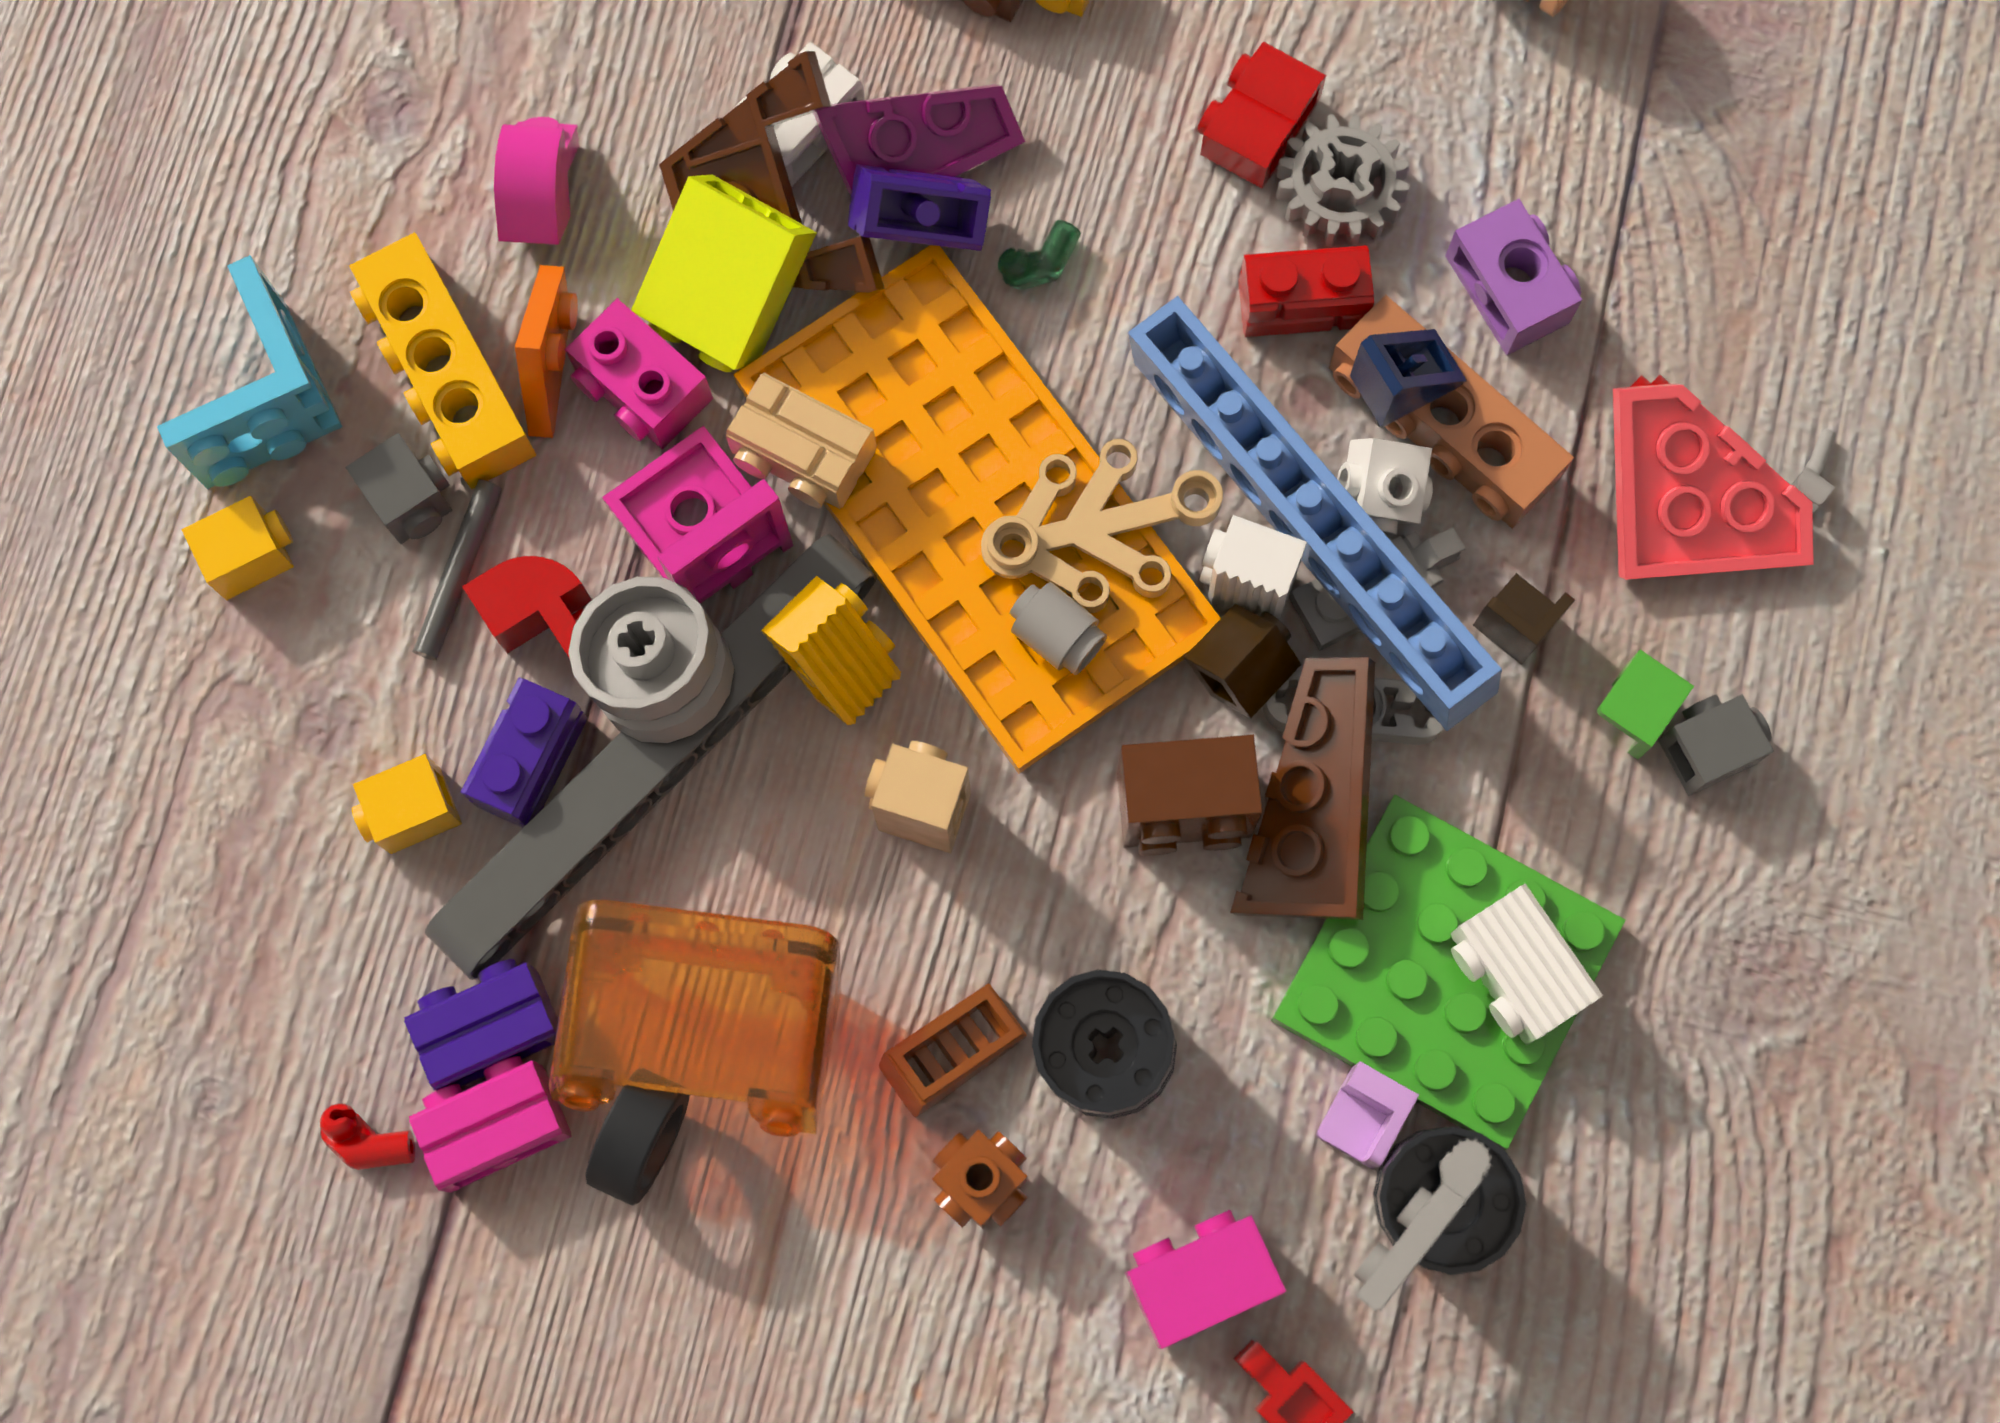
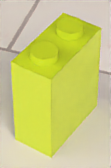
M714 175L688 176L631 311L649 321L648 326L664 340L674 343H680L682 340L700 350L699 358L707 365L724 372H732L733 369L744 368L762 355L817 232Z

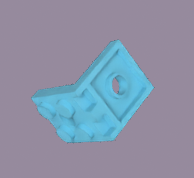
M251 255L231 263L227 267L275 372L157 426L166 448L207 489L214 486L224 487L235 484L248 475L249 470L272 459L285 460L294 457L305 449L307 443L343 427L287 304Z

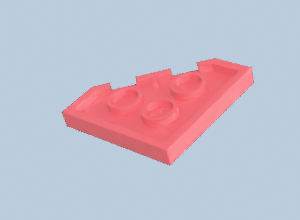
M1681 384L1613 388L1618 573L1620 578L1629 580L1814 565L1812 501L1794 485H1790L1766 463L1767 460L1735 431L1725 426L1709 412L1692 392Z

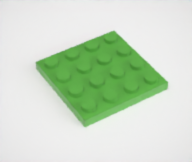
M1394 794L1367 842L1363 920L1326 919L1271 1021L1352 1067L1359 1061L1419 1094L1416 1103L1464 1130L1483 1134L1499 1147L1507 1150L1577 1014L1527 1045L1521 1040L1519 1034L1514 1038H1510L1498 1025L1490 1011L1489 1004L1494 1002L1495 999L1490 995L1488 988L1483 985L1481 978L1472 982L1456 963L1451 948L1456 946L1457 943L1453 941L1451 933L1467 920L1521 885L1526 884L1594 982L1626 920Z

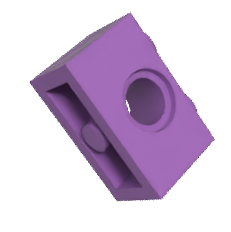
M1520 199L1455 230L1445 257L1506 356L1570 324L1582 302L1579 281L1569 266L1559 263L1549 247V236L1543 222L1538 216L1534 214L1529 215ZM1505 269H1521L1528 274L1531 281H1516L1506 273Z

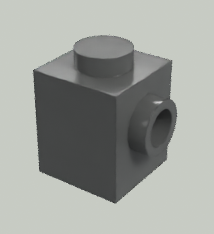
M399 433L345 467L381 521L400 545L410 538L415 540L429 535L439 527L442 517L453 511L440 493L450 486L429 454L418 461Z
M1717 694L1695 703L1682 711L1686 721L1672 727L1658 740L1688 796L1757 765L1774 752L1770 744L1772 738L1770 727L1765 717L1757 708H1750L1743 694L1724 703H1721Z

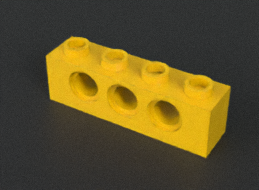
M416 232L349 265L360 287L350 291V294L367 324L369 325L378 320L387 337L377 341V344L393 373L397 374L405 370L413 388L403 393L421 425L429 421L433 422L441 438L432 442L431 446L447 475L451 476L459 471L472 490L476 487L478 480L489 481L537 456ZM413 306L423 307L416 318L409 321H399L402 313ZM444 355L450 356L449 362L441 370L435 372L425 371L429 362L434 358ZM471 405L478 407L476 414L470 420L464 423L452 422L455 413L459 409Z

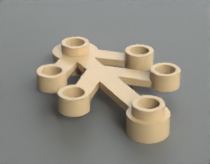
M1113 439L1102 447L1099 466L1067 519L1041 526L1056 497L1067 495L1076 484L1077 469L1072 459L1063 454H1053L1046 457L1040 464L1039 480L1016 516L998 518L986 528L981 540L982 557L987 567L1001 577L1015 579L1033 573L1069 593L1071 598L1089 613L1099 612L1106 606L1109 599L1110 587L1107 579L1096 571H1085L1082 573L1050 553V551L1073 546L1131 578L1134 589L1140 595L1147 598H1156L1164 594L1169 587L1171 579L1169 564L1159 556H1145L1111 536L1177 519L1190 526L1206 525L1214 520L1220 511L1223 499L1221 484L1216 477L1206 471L1192 470L1182 474L1176 480L1170 494L1103 510L1118 483L1129 479L1134 474L1138 459L1136 448L1132 443L1124 439ZM1114 452H1122L1128 456L1130 463L1123 468H1114L1107 462V457ZM1054 467H1061L1069 473V478L1063 483L1055 484L1047 479L1046 473ZM1197 494L1206 500L1207 507L1201 511H1192L1186 507L1184 500L1189 495ZM1009 540H1016L1023 544L1025 550L1020 556L1011 558L1002 553V545ZM1146 568H1155L1162 573L1164 579L1161 583L1150 586L1141 580L1140 573ZM1093 583L1100 587L1102 595L1095 601H1087L1080 597L1078 590L1084 584Z

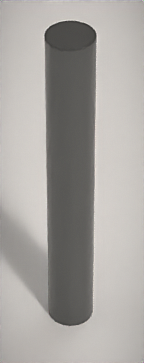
M486 480L477 481L414 646L413 653L434 661L439 656L464 590L462 586L467 582L502 490L501 487Z

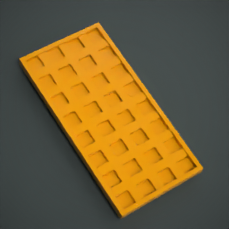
M930 245L882 276L885 289L870 293H856L733 375L736 384L746 397L760 374L766 373L874 429L877 444L875 453L862 476H859L857 484L845 505L838 509L825 501L823 504L1018 774H1020L1185 659L1184 657L1221 618L1152 526L1111 537L1145 556H1159L1169 564L1171 569L1169 587L1164 594L1156 598H1147L1140 595L1134 589L1131 578L1073 546L1050 551L1051 554L1082 573L1085 571L1101 573L1107 579L1110 587L1106 606L1099 612L1091 613L1099 620L1097 627L1107 635V639L1096 656L1079 674L1074 675L1065 667L1057 670L1011 632L1016 619L1009 613L1017 599L1029 586L1034 584L1041 589L1049 582L1033 573L1021 578L1010 579L992 572L985 564L981 553V540L986 528L998 518L1016 516L1039 480L1040 464L1046 457L1053 454H1063L1072 459L1077 469L1076 484L1067 495L1056 497L1041 526L1066 520L1098 468L1100 458L942 248ZM1054 467L1046 473V477L1052 483L1060 484L1069 478V473L1064 468ZM1119 483L1103 510L1133 503ZM1009 540L1001 547L1002 553L1011 558L1020 556L1025 550L1023 544L1016 540ZM1146 568L1140 573L1141 580L1150 586L1157 585L1164 579L1162 573L1155 568ZM1087 583L1079 588L1078 593L1084 600L1095 601L1102 595V590L1096 584Z

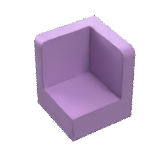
M1359 1061L1351 1067L1317 1130V1137L1371 1169L1381 1166L1419 1094Z

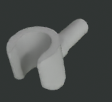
M1829 429L1821 431L1810 461L1807 462L1805 469L1792 483L1812 501L1813 513L1835 489L1833 485L1819 476L1825 468V463L1836 437V433Z

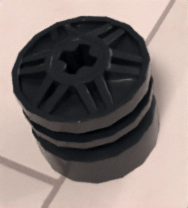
M1097 969L1072 976L1049 993L1035 1017L1032 1049L1039 1074L1058 1098L1087 1116L1116 1119L1139 1113L1161 1096L1174 1073L1177 1043L1167 1008L1148 985L1127 973ZM1116 1033L1122 1036L1118 1046L1123 1056L1119 1061L1115 1063L1107 1057L1099 1064L1093 1061L1098 1051L1092 1041L1097 1035L1101 1034L1107 1039H1110Z
M1440 1127L1416 1131L1398 1142L1387 1154L1381 1166L1378 1167L1373 1190L1377 1221L1394 1246L1407 1229L1397 1218L1422 1187L1427 1191H1437L1441 1186L1439 1166L1448 1152L1452 1153L1453 1146H1457L1460 1140L1464 1142L1467 1138L1470 1141L1477 1139L1478 1143H1484L1483 1146L1489 1149V1156H1492L1489 1162L1491 1167L1487 1170L1488 1174H1486V1177H1482L1481 1184L1418 1264L1425 1269L1449 1275L1481 1271L1505 1256L1521 1233L1527 1205L1522 1176L1507 1152L1483 1134L1456 1127Z

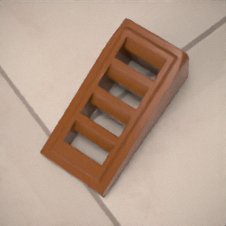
M988 983L884 1052L879 1068L910 1113L916 1118L1023 1041L1027 1034L990 983ZM977 1010L980 1011L999 1037L991 1044L970 1017ZM957 1026L976 1054L969 1058L949 1030ZM934 1041L954 1068L948 1073L943 1070L928 1049V1046ZM912 1057L931 1082L929 1086H924L907 1062Z

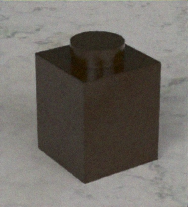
M1236 603L1184 657L1213 698L1250 719L1302 665L1288 644L1291 633L1279 619L1266 611L1257 615Z

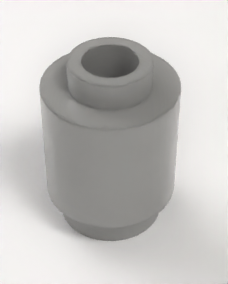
M1049 582L1041 589L1034 584L1029 586L1014 603L1009 613L1016 619L1011 629L1015 636L1057 670L1065 667L1074 675L1079 674L1091 662L1107 639V635L1097 627L1099 620L1052 582Z

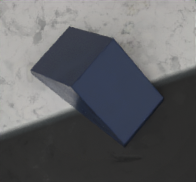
M1436 329L1369 335L1361 342L1350 373L1352 381L1381 428L1459 388L1467 381Z

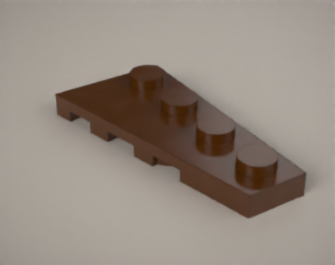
M1369 657L1305 659L1282 736L1286 740L1276 773H1271L1265 797L1268 798L1258 835L1253 834L1246 857V860L1250 862L1241 892L1236 891L1230 911L1231 914L1238 916L1363 920L1375 662Z

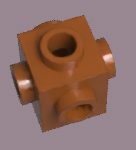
M979 1129L969 1140L959 1132L933 1160L941 1170L932 1180L942 1190L934 1201L962 1228L971 1219L982 1229L991 1219L1001 1227L1028 1198L1020 1190L1028 1181V1176L1019 1168L1027 1158L999 1131L990 1140ZM975 1165H985L993 1173V1181L985 1190L977 1191L967 1184V1173Z

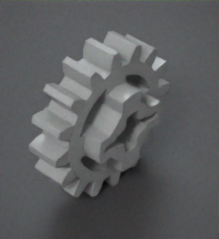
M1334 114L1328 115L1325 129L1322 131L1311 122L1305 124L1302 141L1291 137L1287 142L1285 151L1287 158H1280L1276 177L1282 181L1278 184L1276 197L1279 201H1290L1285 214L1286 220L1290 222L1302 217L1306 221L1302 235L1306 238L1314 234L1317 229L1324 231L1326 246L1333 245L1337 234H1345L1349 245L1357 246L1361 231L1363 230L1374 239L1380 237L1384 226L1383 220L1395 223L1401 209L1399 203L1405 202L1410 184L1403 181L1409 169V162L1407 160H1394L1400 147L1399 141L1395 139L1383 144L1379 140L1383 126L1377 123L1368 132L1360 129L1361 122L1358 115L1352 116L1348 127H1340ZM1310 162L1313 165L1311 180L1309 184L1304 185L1303 170ZM1380 175L1382 192L1375 200L1373 197L1375 188L1372 185L1374 179Z

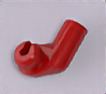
M344 1103L331 1105L322 1113L320 1118L321 1138L327 1147L349 1168L362 1170L414 1163L415 1142L411 1130L377 1134L351 1106Z

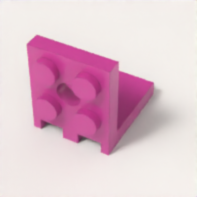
M704 425L602 497L606 506L660 577L687 588L700 604L727 584L734 589L753 575L751 567L777 548H780L784 553L794 546L779 497L765 479L751 487ZM690 498L704 501L708 505V511L700 523L694 526H684L674 520L675 509L682 501Z

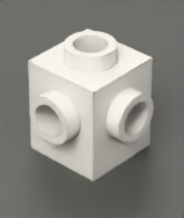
M1377 438L1350 440L1348 459L1341 466L1337 480L1383 533L1396 534L1398 524H1420L1422 513L1429 507L1433 492L1432 479L1428 476L1432 448Z

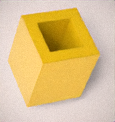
M251 495L181 529L206 583L226 601L294 567L285 546L293 543V538L284 520L276 509L267 513Z
M426 754L353 784L360 804L352 807V814L362 837L366 842L374 840L377 845L390 854L462 825L441 768Z

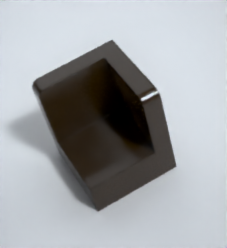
M1516 573L1496 597H1492L1486 604L1473 626L1522 665L1561 620L1575 599L1565 592L1554 603Z

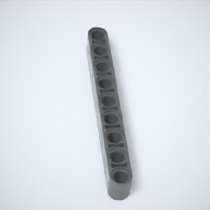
M826 534L816 540L721 633L729 646L734 673L730 695L713 720L695 734L669 743L640 742L620 732L431 919L425 930L426 936L470 980L478 978V973L483 969L498 963L792 671L790 666L784 661L785 659L773 647V644L761 630L806 585L817 576L834 589L840 583L845 584L861 600L867 596L877 577L831 534Z

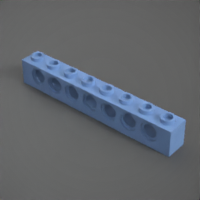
M1176 296L1128 332L1136 367L1276 531L1307 542L1301 561L1446 731L1450 730L1498 693L1502 668L1179 296Z

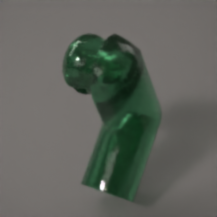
M1056 220L1041 249L1026 252L1022 248L1016 251L1014 247L1006 249L998 260V270L1003 275V281L1010 287L1025 290L1058 280L1081 237L1080 230L1069 222Z

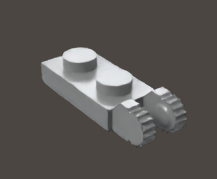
M1467 1138L1466 1141L1461 1142L1460 1140L1457 1146H1453L1452 1153L1448 1152L1440 1162L1439 1168L1442 1185L1434 1195L1422 1187L1397 1218L1407 1229L1396 1244L1389 1250L1379 1242L1355 1272L1354 1276L1364 1284L1356 1296L1375 1312L1383 1310L1481 1184L1482 1177H1486V1174H1488L1487 1170L1491 1167L1489 1162L1492 1156H1489V1149L1483 1146L1484 1143L1480 1144L1476 1141L1477 1139L1470 1141Z

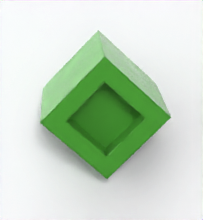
M1640 649L1612 683V689L1598 707L1597 713L1601 718L1635 740L1627 753L1639 760L1653 747L1694 685Z

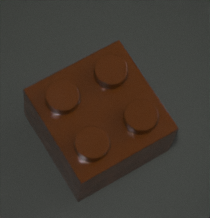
M1254 734L1121 745L1117 768V782L1124 848L1138 847L1140 855L1156 856L1176 852L1177 843L1203 841L1204 850L1218 851L1238 848L1242 846L1241 838H1251L1262 814Z

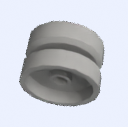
M635 577L609 586L587 604L573 627L569 657L575 679L618 731L640 742L669 743L695 734L717 716L730 695L734 665L727 642L690 591L666 578Z

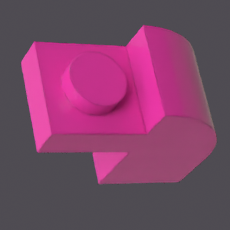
M534 117L525 121H518L516 125H502L496 148L494 167V201L498 241L559 245L571 218L567 173L579 148L578 126L576 124H559L556 119L550 117Z

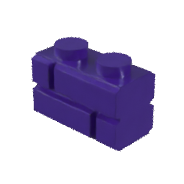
M857 164L854 171L848 226L856 230L862 237L981 251L986 233L991 189L973 179L897 169L886 171L881 167Z
M519 677L507 699L510 705L509 708L501 711L460 793L469 799L474 806L524 828L543 809L588 717L581 711V708L575 701Z
M507 959L480 971L478 977L481 983L459 993L456 992L454 986L444 987L423 996L417 1001L420 1010L404 1017V1022L414 1047L418 1051L419 1059L428 1082L434 1091L453 1084H460L463 1087L485 1077L483 1071L500 1061L515 1056H521V1059H524L566 1040L561 1024L536 968L527 962L517 966L515 959Z

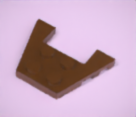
M805 51L797 54L787 62L788 66L772 79L759 84L746 95L747 98L724 117L715 119L659 164L673 211L688 176L714 175L802 224L774 126L831 107L815 51ZM862 236L813 251L809 249L792 287L804 288L805 290H846L863 293L885 289L869 237Z

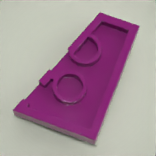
M997 84L831 104L829 108L813 113L850 196L857 164L881 167L886 171L897 169L956 177L1025 142L1004 89L1001 85Z

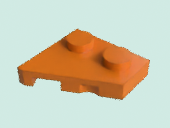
M540 265L515 344L528 436L553 438L555 432L568 331L575 329L578 315L576 293H568L565 267Z

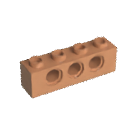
M1385 295L1335 345L1328 368L1333 372V378L1337 385L1349 396L1359 399L1362 395L1352 381L1350 373L1361 342L1369 335L1426 329L1391 298ZM1448 349L1467 381L1459 388L1385 427L1400 439L1408 437L1417 446L1432 448L1431 468L1445 479L1453 480L1455 478L1473 494L1472 500L1484 515L1495 521L1503 520L1513 529L1562 478L1574 457ZM1437 407L1447 408L1456 414L1459 423L1455 425L1442 424L1433 417L1431 409ZM1493 448L1499 451L1504 457L1506 464L1503 466H1491L1485 463L1480 458L1478 449Z

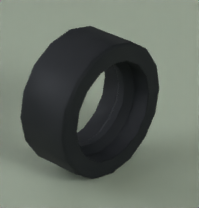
M645 1068L636 1070L617 1096L597 1136L585 1174L587 1185L629 1205L639 1203L657 1178L676 1140L689 1103V1089Z

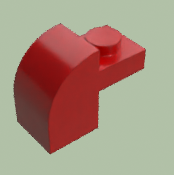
M522 556L506 560L462 586L490 632L507 654L550 628L569 657L573 627L584 611L582 607L592 601L581 581L571 570L559 562L539 556Z

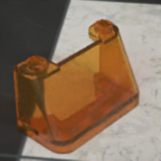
M611 900L583 902L577 908L570 938L549 1079L552 1100L560 1101L564 1106L574 1110L593 1111L599 1105L607 1104L614 1100L617 1086L628 1085L647 1090L747 1102L751 1117L760 1123L759 1126L763 1131L781 1137L795 1136L799 1132L816 1134L841 998L840 945L837 938L821 928L804 924Z

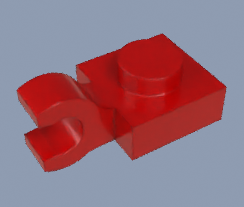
M1252 1339L1233 1358L1267 1392L1268 1395L1255 1408L1256 1412L1267 1423H1344L1354 1413L1305 1361L1301 1360L1287 1373L1257 1341L1254 1342Z

